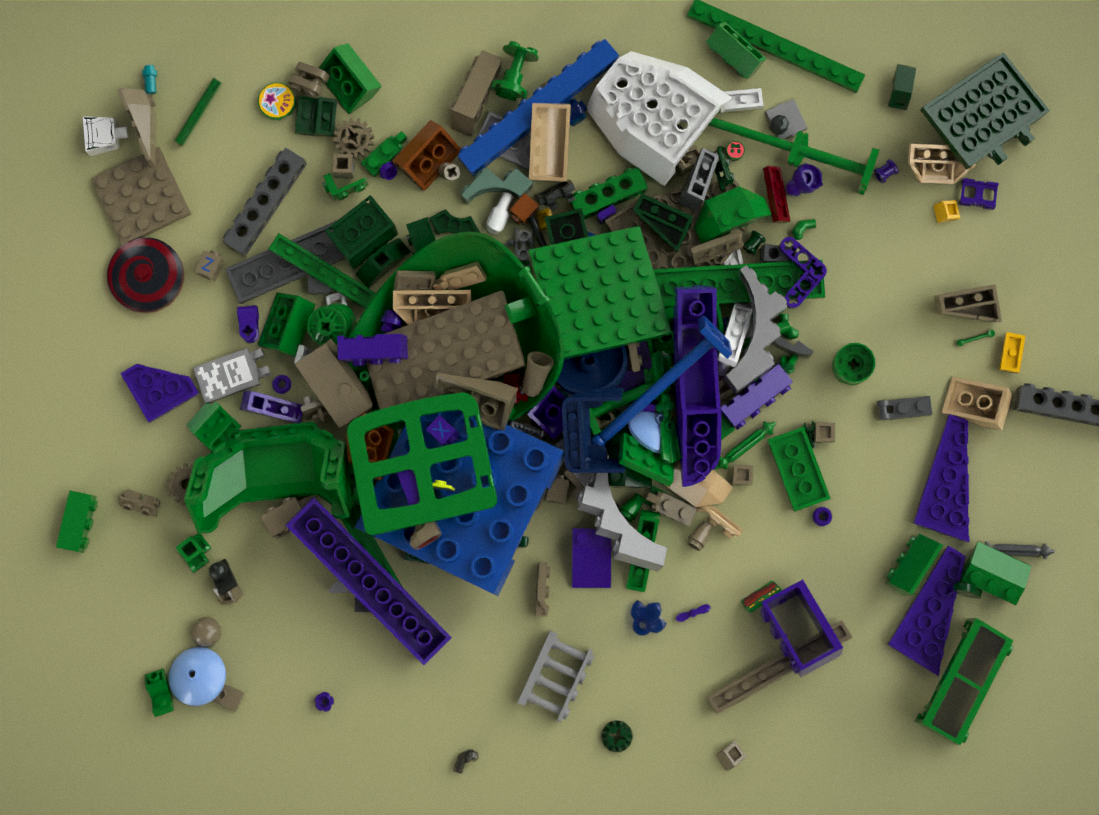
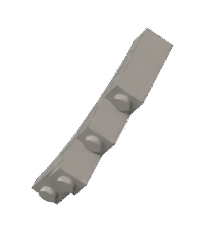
M747 265L741 268L737 275L744 284L751 301L753 331L744 357L724 378V381L734 394H737L763 375L775 364L773 356L770 352H765L764 349L781 336L779 327L776 323H772L771 320L784 312L788 307L786 299L781 294H778L776 291L771 295L768 294V288L757 280L755 271L751 268L749 269Z
M594 473L593 476H590L588 486L586 485L582 491L578 492L576 502L579 503L577 510L597 515L594 526L597 527L595 534L615 540L612 551L615 552L614 559L658 572L664 565L667 548L650 541L638 533L626 521L612 498L608 483V473Z

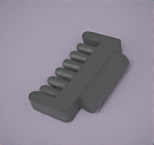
M512 420L507 422V425L524 433L544 437V431Z

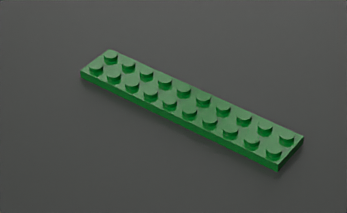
M808 260L799 261V262H800L801 264H806V263L808 262ZM791 261L653 269L664 308L675 305V287H692V285L717 288L719 305L751 303L747 290L737 275L740 269L746 265L749 269L751 268L755 271L757 280L768 288L769 295L776 291L785 297L788 291L804 274ZM811 261V263L806 267L807 269L812 267L815 270L814 275H822L820 273V267L816 269L812 266V264L815 262ZM824 278L805 299L825 298ZM806 280L801 281L800 288L807 291L810 289V283ZM797 291L793 297H788L790 300H796L800 293Z

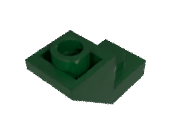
M897 64L892 80L893 89L888 107L907 110L913 91L915 67Z

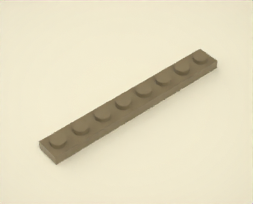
M842 620L831 626L841 644L852 638ZM820 633L793 648L802 665L830 651ZM781 654L708 696L707 699L715 713L718 715L792 673L793 670L789 665L790 659L788 656L785 657Z

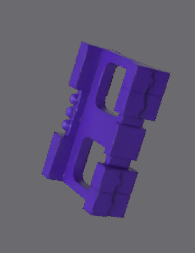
M963 178L959 205L969 207L971 205L976 207L983 206V209L994 210L999 183L989 181L986 183L982 181L976 182L975 179ZM965 186L975 188L974 198L964 196ZM984 189H992L994 191L993 201L983 199Z

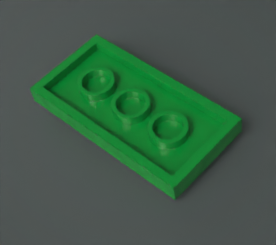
M804 427L767 439L794 512L831 499Z

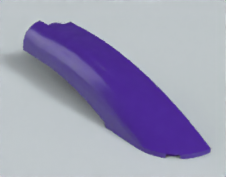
M703 285L675 287V305H673L674 365L705 338L699 331L698 319L701 316H705L717 328V288ZM714 346L675 380L677 431L683 487L695 485L706 479V476L717 466L721 455V407L717 349Z

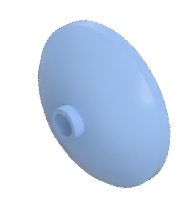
M657 410L655 412L641 411L628 423V428L632 436L642 446L660 454V422L664 419V415L658 413ZM675 425L676 435H677V438H678V431H677V427H676V425Z
M194 647L182 652L174 660L169 671V686L173 695L182 703L190 706H201L213 701L222 691L226 680V669L222 659L217 653L204 647ZM195 671V676L191 678V672Z

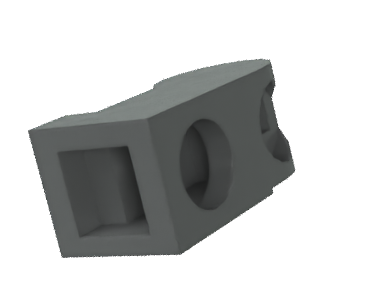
M764 244L760 248V263L790 261L780 252L779 245ZM785 246L784 248L785 250L791 249L794 252L792 254L793 257L797 253V250L794 251L791 247Z

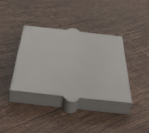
M794 99L783 104L779 103L777 107L766 111L770 123L772 118L777 115L786 116L789 121L787 132L781 135L776 134L777 138L786 139L790 136L794 137L798 131L807 129V125Z

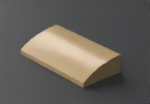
M532 103L530 180L567 182L571 104Z

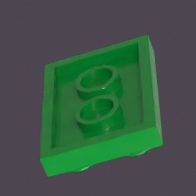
M624 432L620 437L619 464L670 487L674 478V463L670 464L662 460L659 453L648 450L633 436Z

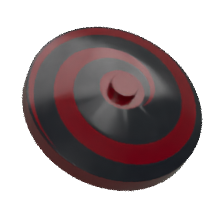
M142 237L123 244L114 253L108 265L107 282L114 298L124 307L139 313H152L164 309L177 298L184 282V268L179 255L167 243L155 238Z

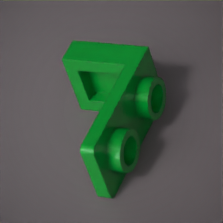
M330 173L323 176L325 182L322 184L326 193L331 192L334 201L337 199L339 201L349 196L348 194L361 192L368 186L366 178H362L337 189Z

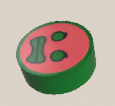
M732 141L727 145L726 156L730 160L738 161L744 156L745 147L741 142Z

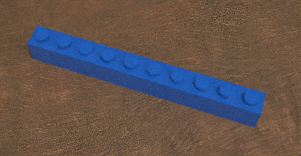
M606 39L601 42L600 40L595 42L589 52L580 54L575 63L572 65L568 64L562 69L560 75L551 77L545 87L537 88L531 98L528 100L524 99L518 104L516 110L507 112L503 116L504 119L499 123L495 122L488 128L489 131L487 133L478 135L472 145L463 147L459 151V161L474 177L480 170H483L531 131L532 103L566 104L610 69L619 58V54Z

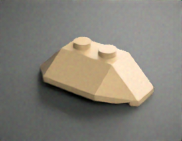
M909 144L908 164L919 183L954 184L976 166L974 164L966 170L948 145Z
M471 290L393 291V310L408 325L471 302Z
M680 460L674 462L673 483L670 487L666 486L694 507L721 504L733 488L713 470L703 481L695 485L683 487Z

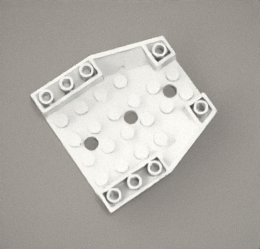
M630 51L619 57L596 85L586 110L621 157L665 186L676 172L675 166L714 116L718 112L722 113L733 98L688 67ZM620 80L627 81V86L620 88L617 86V83ZM650 101L658 103L657 107L653 109L648 108L647 104ZM680 122H686L688 127L681 130L677 125Z

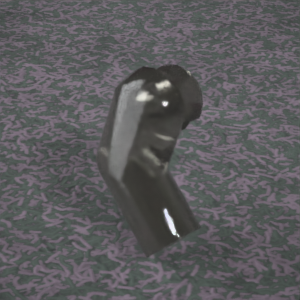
M473 749L461 752L457 757L453 771L462 774L466 763L478 760V752Z

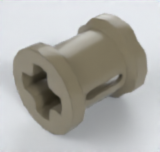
M446 162L439 166L438 174L441 178L452 181L459 177L460 171L456 164Z

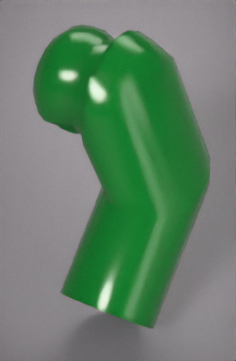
M816 220L798 221L792 229L793 238L801 240L806 229L816 228Z
M780 314L779 323L784 320L789 322V314ZM791 326V330L784 332L782 335L787 339H796L799 336V332Z

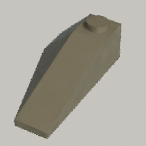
M120 88L118 92L123 106L132 120L131 125L135 133L139 136L138 141L150 167L154 169L156 168V114L153 109L156 106L152 96L146 94L145 90Z
M437 373L433 390L439 395L462 392L472 395L479 405L482 424L504 431L515 404L518 388L497 381Z

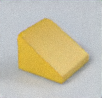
M956 200L941 201L934 204L937 223L960 219Z

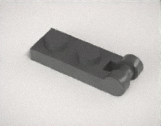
M930 396L877 401V407L880 410L878 415L879 421L933 415ZM887 407H892V413L887 412Z

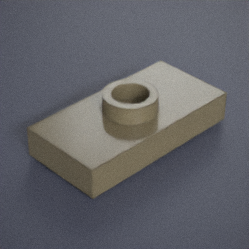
M396 271L394 289L395 291L433 290L435 272Z
M224 684L222 691L213 702L237 711L244 692Z

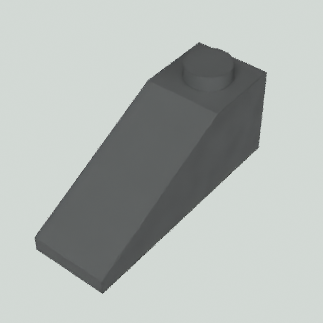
M702 147L683 186L678 203L694 211L701 205L705 199L719 155Z

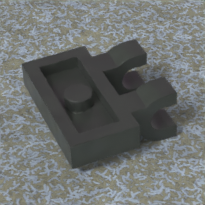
M568 179L567 182L559 183L535 196L541 205H548L552 211L558 208L554 200L556 198L565 197L568 203L576 200L571 192L576 189L573 182Z

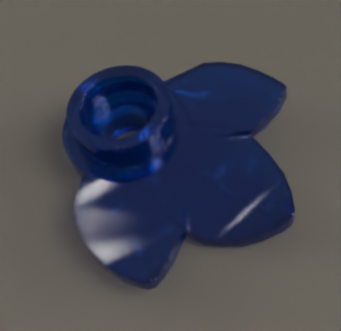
M637 600L631 608V616L634 620L632 627L636 634L645 636L650 632L659 633L665 628L667 623L660 619L662 611L660 603H650L645 607L642 602ZM639 623H644L646 628H641Z

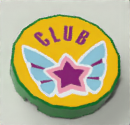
M274 82L266 85L261 90L258 96V105L261 112L267 118L282 120L292 114L295 109L296 99L289 86Z

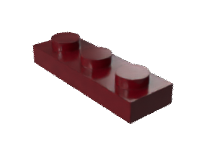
M764 167V180L773 223L791 222L781 167Z

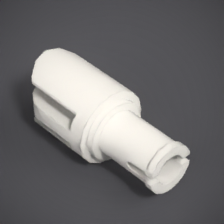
M503 192L497 207L495 206L491 209L486 222V229L490 234H498L506 225L509 218L507 210L513 199V196L509 193Z

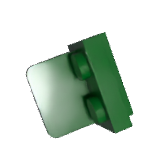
M216 401L212 405L210 403L204 404L187 423L189 431L210 451L220 442L226 443L233 438L232 434L241 428V425Z

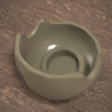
M211 617L198 619L191 628L192 640L199 647L208 648L214 646L221 635L220 625Z

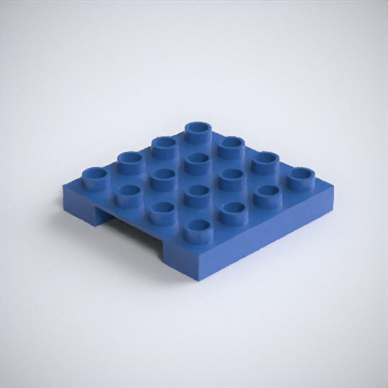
M460 410L424 415L420 418L425 446L428 449L443 446L426 430L439 415L460 433L456 443L468 439L464 415ZM470 417L471 428L477 427L476 417ZM482 424L497 495L496 506L483 511L435 521L442 535L437 540L418 550L410 545V539L414 534L415 526L372 536L487 592L499 596L515 562L512 557L545 489L550 490L565 457L563 450L509 425H506L505 430L502 431ZM406 425L389 459L407 455L410 452ZM471 456L436 463L430 468L432 483L435 480L447 482L446 485L455 488V492L434 488L436 499L474 488L477 484ZM397 473L382 476V480H378L374 490L379 509L409 506ZM481 477L483 488L489 487L488 477ZM361 514L355 528L367 533L364 529Z

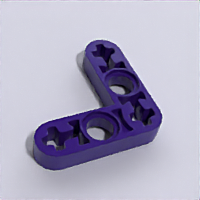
M786 237L779 245L780 252L804 272L784 297L787 301V308L795 309L825 277L827 269L819 259L792 237ZM789 242H791L793 244L791 248L794 251H796L797 248L799 249V251L795 254L794 257L792 256L794 252L791 249H784L786 246L784 243L788 244ZM798 255H807L808 262L801 264L798 261ZM813 261L815 263L812 266L816 269L820 267L822 275H814L815 270L812 267L809 269L806 267ZM801 281H808L810 289L807 291L800 288ZM798 291L800 295L795 300L797 304L794 302L790 304L788 296L793 297Z

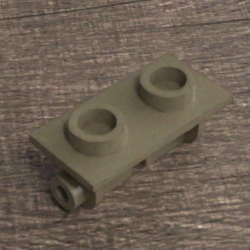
M129 489L127 491L123 490L121 496L118 497L120 507L127 511L135 510L145 516L152 515L157 517L156 507L159 508L161 503L157 497L144 494L143 499L139 500L141 493Z

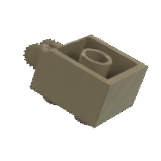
M312 496L302 500L288 497L281 501L282 505L275 508L272 506L266 509L261 519L271 537L279 539L290 533L291 531L285 526V523Z

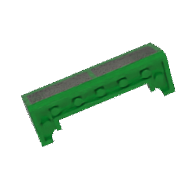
M967 618L963 626L967 632H962V638L930 701L924 706L926 711L924 710L922 714L919 713L915 720L919 725L960 746L968 739V730L1005 657L1009 656L1013 650L1012 643L1014 640L978 618Z

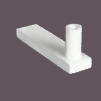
M740 303L734 304L724 335L730 341L732 355L726 359L719 352L717 361H719L718 375L720 376L726 375L730 366H736L751 318L752 308Z

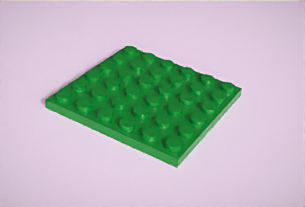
M640 226L530 249L528 251L535 279L545 295L550 297L548 302L559 323L564 342V359L671 335L672 331Z

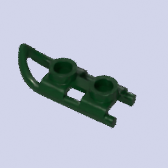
M718 146L714 153L719 155V161L714 171L720 190L724 191L728 184L733 183L734 174L728 168L729 158H726L725 154L722 153L725 147Z

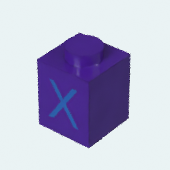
M440 415L426 429L443 446L455 444L460 435Z

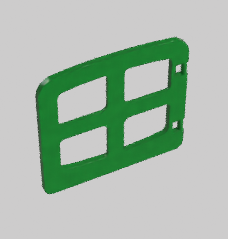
M462 392L410 401L359 416L349 424L347 437L364 529L368 534H383L483 511L496 506L497 495L479 405L472 395ZM448 411H462L468 439L438 448H426L420 421L421 416ZM475 416L477 427L471 428L469 418ZM405 421L410 452L407 455L370 463L365 434L382 426ZM471 456L477 480L476 486L455 495L436 499L430 473L431 466L436 463ZM406 470H413L416 476L420 502L415 505L398 508L379 509L373 479ZM487 476L489 487L483 488L481 477Z

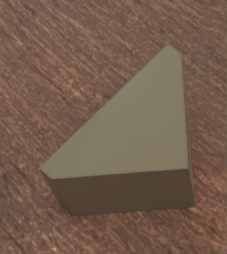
M696 146L690 147L675 166L681 177L691 171L700 151Z

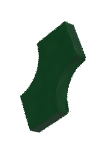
M446 209L429 218L438 235L467 231L480 232L471 216L457 218L452 216Z

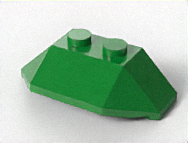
M738 186L704 201L694 229L701 244L715 238L725 236L733 229H741L772 214L764 197Z

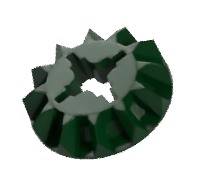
M615 720L605 725L601 738L608 750L622 752L630 746L633 734L631 728L625 722ZM620 728V735L623 736L625 740L619 739L616 742V745H614V738L611 737L609 733L615 734Z

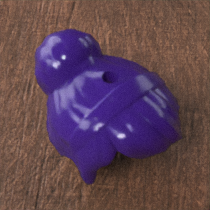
M803 163L798 166L792 180L787 183V193L790 196H799L800 194L814 192L823 185L822 172L814 165Z

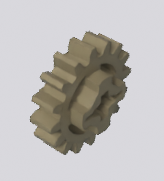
M350 118L349 123L343 120V126L337 125L339 132L334 131V135L337 138H334L333 141L337 144L335 146L337 151L341 150L340 154H352L356 160L360 154L364 158V152L370 153L369 146H374V142L371 140L375 137L374 134H370L372 128H367L368 124L366 121L361 124L360 118L356 122ZM350 133L357 139L358 144L351 139Z

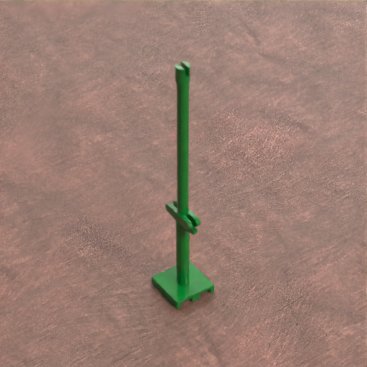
M713 118L708 126L789 151L790 154L787 161L789 166L797 168L805 157L861 175L862 178L857 193L864 195L880 151L879 149L872 148L865 165L808 147L809 134H804L802 131L797 132L794 142H789L717 118Z
M788 320L777 323L780 334L791 330ZM751 336L744 339L741 351L748 348ZM653 367L644 369L645 383L624 392L621 401H604L598 408H589L590 431L592 434L596 435L601 432L595 419L596 417L638 399L655 383ZM660 394L655 400L661 403L662 395Z

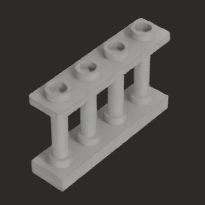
M550 631L518 703L524 706L526 702L537 704L558 714L557 721L561 722L562 719L566 720L570 709L567 708L569 702L575 701L579 692L575 689L578 683H583L587 674L583 671L586 665H591L595 655L592 654L593 650L591 649L586 654L560 642L556 638L557 633ZM556 648L582 660L583 663L579 672L550 659L551 657L548 656L550 649L555 650ZM542 667H551L574 678L575 681L571 690L542 677L543 675L540 674ZM534 684L543 685L566 696L567 699L563 708L534 695L535 693L532 692Z

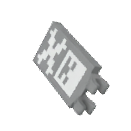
M246 348L193 367L205 403H211L261 385L259 379L271 375L269 367L265 366L257 369L255 363L256 360L265 357L263 350L259 348L250 353L249 349Z

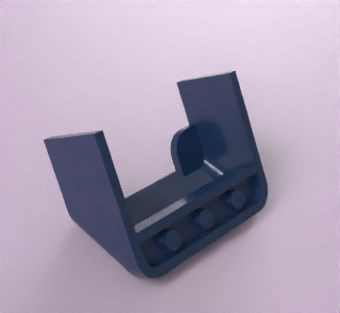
M592 388L570 395L564 399L562 404L565 467L568 471L572 473L625 472L626 467L619 464V459H607V450L604 446L591 444L589 408L600 407L604 401H621L624 388Z

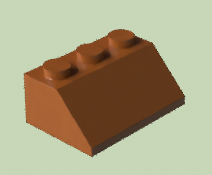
M430 120L392 161L407 177L425 191L439 176V166L442 163H451L457 157L461 148L441 125Z

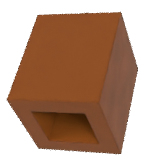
M524 193L511 207L510 218L518 225L521 223L525 226L528 220L537 213L539 205Z

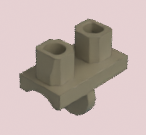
M312 396L303 398L301 411L306 420L311 418L314 421L321 419L322 423H326L325 417L330 414L321 401L314 402Z

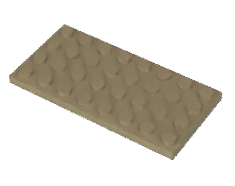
M504 292L493 293L386 333L407 336L408 359L401 360V363L391 364L389 361H383V365H371V362L366 363L379 409L424 398L441 396L433 390L437 373L488 380L526 366L514 324H511L504 306L507 305Z

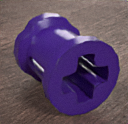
M888 159L885 165L879 169H874L873 172L878 181L884 184L886 179L893 174H898L899 170L896 164Z

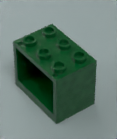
M371 195L325 230L332 244L353 269L398 235L393 221Z

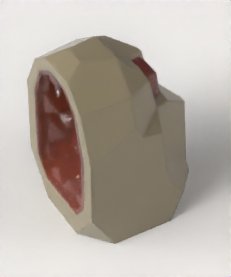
M436 522L415 526V531L411 534L410 539L412 548L416 550L421 549L442 535Z

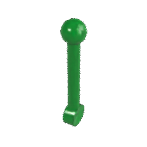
M989 330L985 334L965 340L959 339L957 340V345L963 346L965 343L984 337L991 338L995 335V331Z

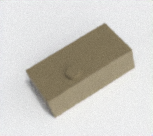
M332 339L295 363L339 428L370 409L375 403L349 363L338 360V348Z

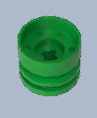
M332 303L314 310L309 317L307 326L311 338L317 344L322 345L332 339L336 345L338 344L337 336L348 338L357 322L356 316L347 305Z
M849 343L843 346L834 355L832 361V371L835 377L841 383L847 385H858L864 382L873 374L875 369L873 352L861 343ZM852 360L854 361V364L857 365V367H855L853 370L851 369V366L848 365V363H850Z

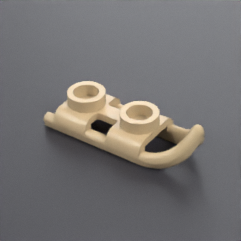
M702 506L696 510V513H708L710 515L708 521L714 526L720 524L724 527L723 533L727 537L733 538L735 535L737 537L741 535L743 529L714 506Z

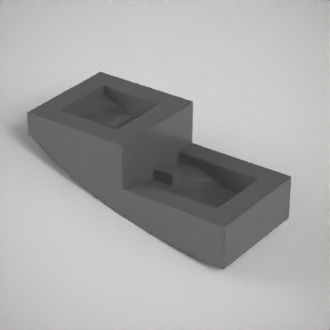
M779 337L778 340L772 343L778 349L789 354H796L799 357L809 358L814 352L799 340L794 346L782 337Z

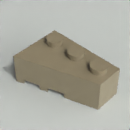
M996 284L934 295L936 311L939 315L1002 322Z

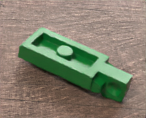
M403 131L399 132L395 137L391 135L361 162V165L373 177H376L380 173V167L386 162H392L404 148L402 144L408 139Z

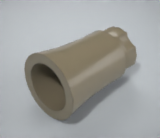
M538 351L528 354L521 391L527 396L535 397L542 390L544 382L554 365V360L549 355Z

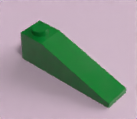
M643 509L640 511L637 532L654 543L660 513ZM630 564L626 589L645 592L650 569Z

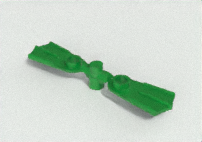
M662 350L651 354L655 382L671 369V355L666 354ZM670 385L661 393L662 400L661 403L656 405V410L664 415V419L660 422L661 459L672 464L680 460L681 455L675 423L670 419L671 409L675 406L668 395L671 391Z

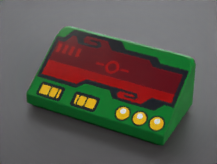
M770 581L742 599L741 603L748 613H752L762 606V601L782 590L774 581Z

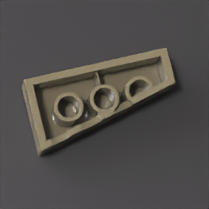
M483 50L479 56H475L472 63L473 69L468 71L465 77V86L461 85L458 91L459 98L457 101H453L450 109L452 112L451 129L472 137L474 121L478 122L481 117L482 104L486 105L490 94L488 89H490L492 81L497 80L502 68L503 58Z

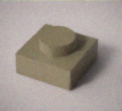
M815 422V442L834 443L835 423Z
M733 465L732 484L752 485L753 466Z

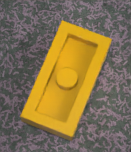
M1005 333L999 367L1000 371L1020 373L1026 335Z

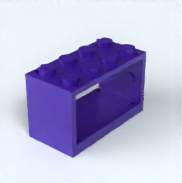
M803 579L762 601L760 615L765 623L769 622L773 638L775 640L779 639L780 650L785 657H789V665L794 674L798 673L801 678L842 655L843 646ZM797 595L830 650L802 665L787 639V634L783 632L771 611L774 607L784 604L787 600Z

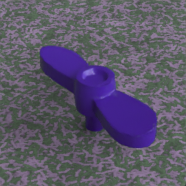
M704 604L697 609H691L689 612L678 614L676 620L683 622L690 617H696L697 614L709 612L711 607L708 604Z

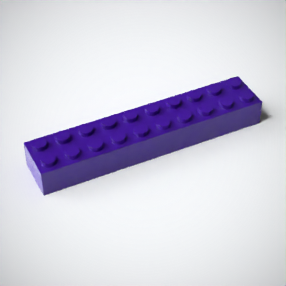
M314 497L285 523V526L423 665L452 638Z

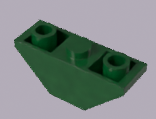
M397 238L374 252L357 271L356 276L367 288H370L407 257L411 251L400 238Z

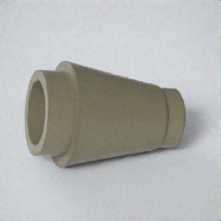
M703 521L688 537L687 544L691 548L700 551L705 547L713 527Z

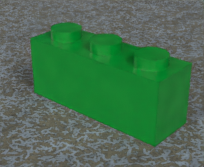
M726 22L719 24L706 41L713 52L721 55L726 64L732 65L737 70V73L746 79L752 77L767 59Z
M69 490L56 548L84 553V549L86 550L89 544L88 532L93 527V511L95 512L98 506L97 496Z

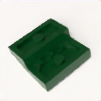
M298 96L294 134L333 137L337 99Z

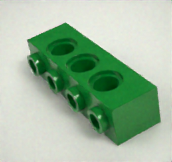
M631 167L623 171V174L616 177V175L608 177L606 182L602 184H592L584 192L581 190L574 192L573 196L576 200L570 202L573 210L582 208L584 219H587L611 205L617 206L641 195V193H646L648 187L639 168L633 169ZM622 182H627L630 185V187L628 189H622L620 187V184ZM604 190H611L613 195L606 197L602 192ZM588 197H592L596 202L589 205L585 200Z

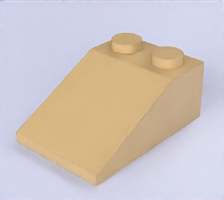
M952 377L942 413L946 415L951 414L982 427L1002 431L1013 395L1009 388Z

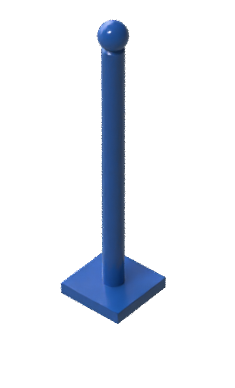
M701 316L698 319L699 331L705 338L604 428L600 434L594 435L591 438V444L605 446L606 441H609L713 346L728 359L732 355L730 341L705 316Z

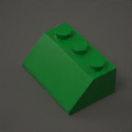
M349 43L334 47L319 66V69L330 75L325 84L349 114H352L371 100L382 87Z
M277 292L258 346L287 356L296 357L298 346L301 345L307 332L308 320L316 304L297 295Z
M917 534L915 537L912 535L906 543L908 548L905 553L901 552L896 559L898 564L895 569L891 568L886 575L888 579L886 584L904 596L913 595L943 547L941 543L922 534Z
M977 541L962 570L961 579L1016 606L1025 590L1032 566Z

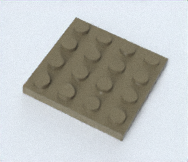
M160 147L156 148V168L154 169L150 167L144 154L91 178L121 245L133 239L145 237L191 215L190 209Z

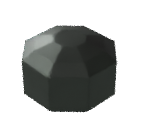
M777 115L772 118L770 128L773 133L781 135L787 132L789 121L786 116Z

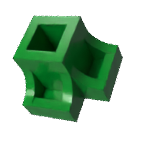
M201 534L193 537L190 536L175 547L177 553L193 573H196L210 562L205 553L212 548Z

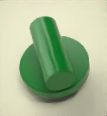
M792 354L790 358L782 356L779 365L786 373L791 374L795 370L794 365L798 356L796 354Z

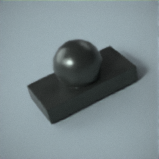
M225 558L220 562L213 563L208 568L209 575L221 596L238 586L230 565Z

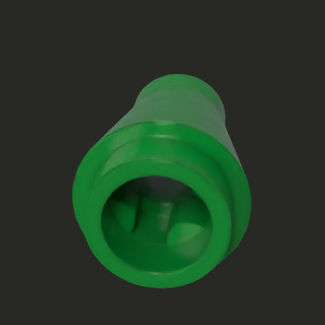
M635 493L631 499L619 508L620 513L627 522L636 519L642 503L645 501L638 493Z

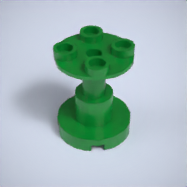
M509 41V44L504 45L502 49L506 54L513 57L511 67L505 70L503 80L492 81L490 90H496V95L504 99L516 101V98H521L522 101L528 95V91L521 87L523 74H521L524 61L537 62L539 59L538 51L531 47H521L515 41Z

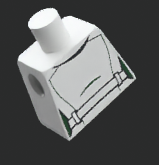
M83 117L85 151L90 156L119 149V139L129 138L128 127H118L114 118Z

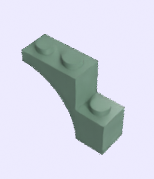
M486 167L475 175V180L471 185L467 184L463 188L461 196L462 200L467 204L476 197L490 192H506L520 199L524 193L528 194L533 188V182L517 168L513 172L510 170L503 179L505 181L503 182Z

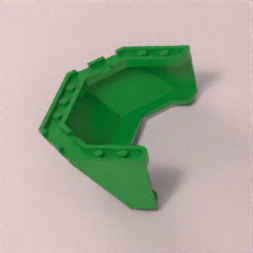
M314 422L238 430L232 434L233 438L226 443L222 441L214 446L210 454L204 458L200 456L195 459L184 498L198 534L213 532L218 527L220 518L241 503L288 497L318 495L332 505L331 513L334 518H350L352 497L346 444L342 440H336L325 429H319Z

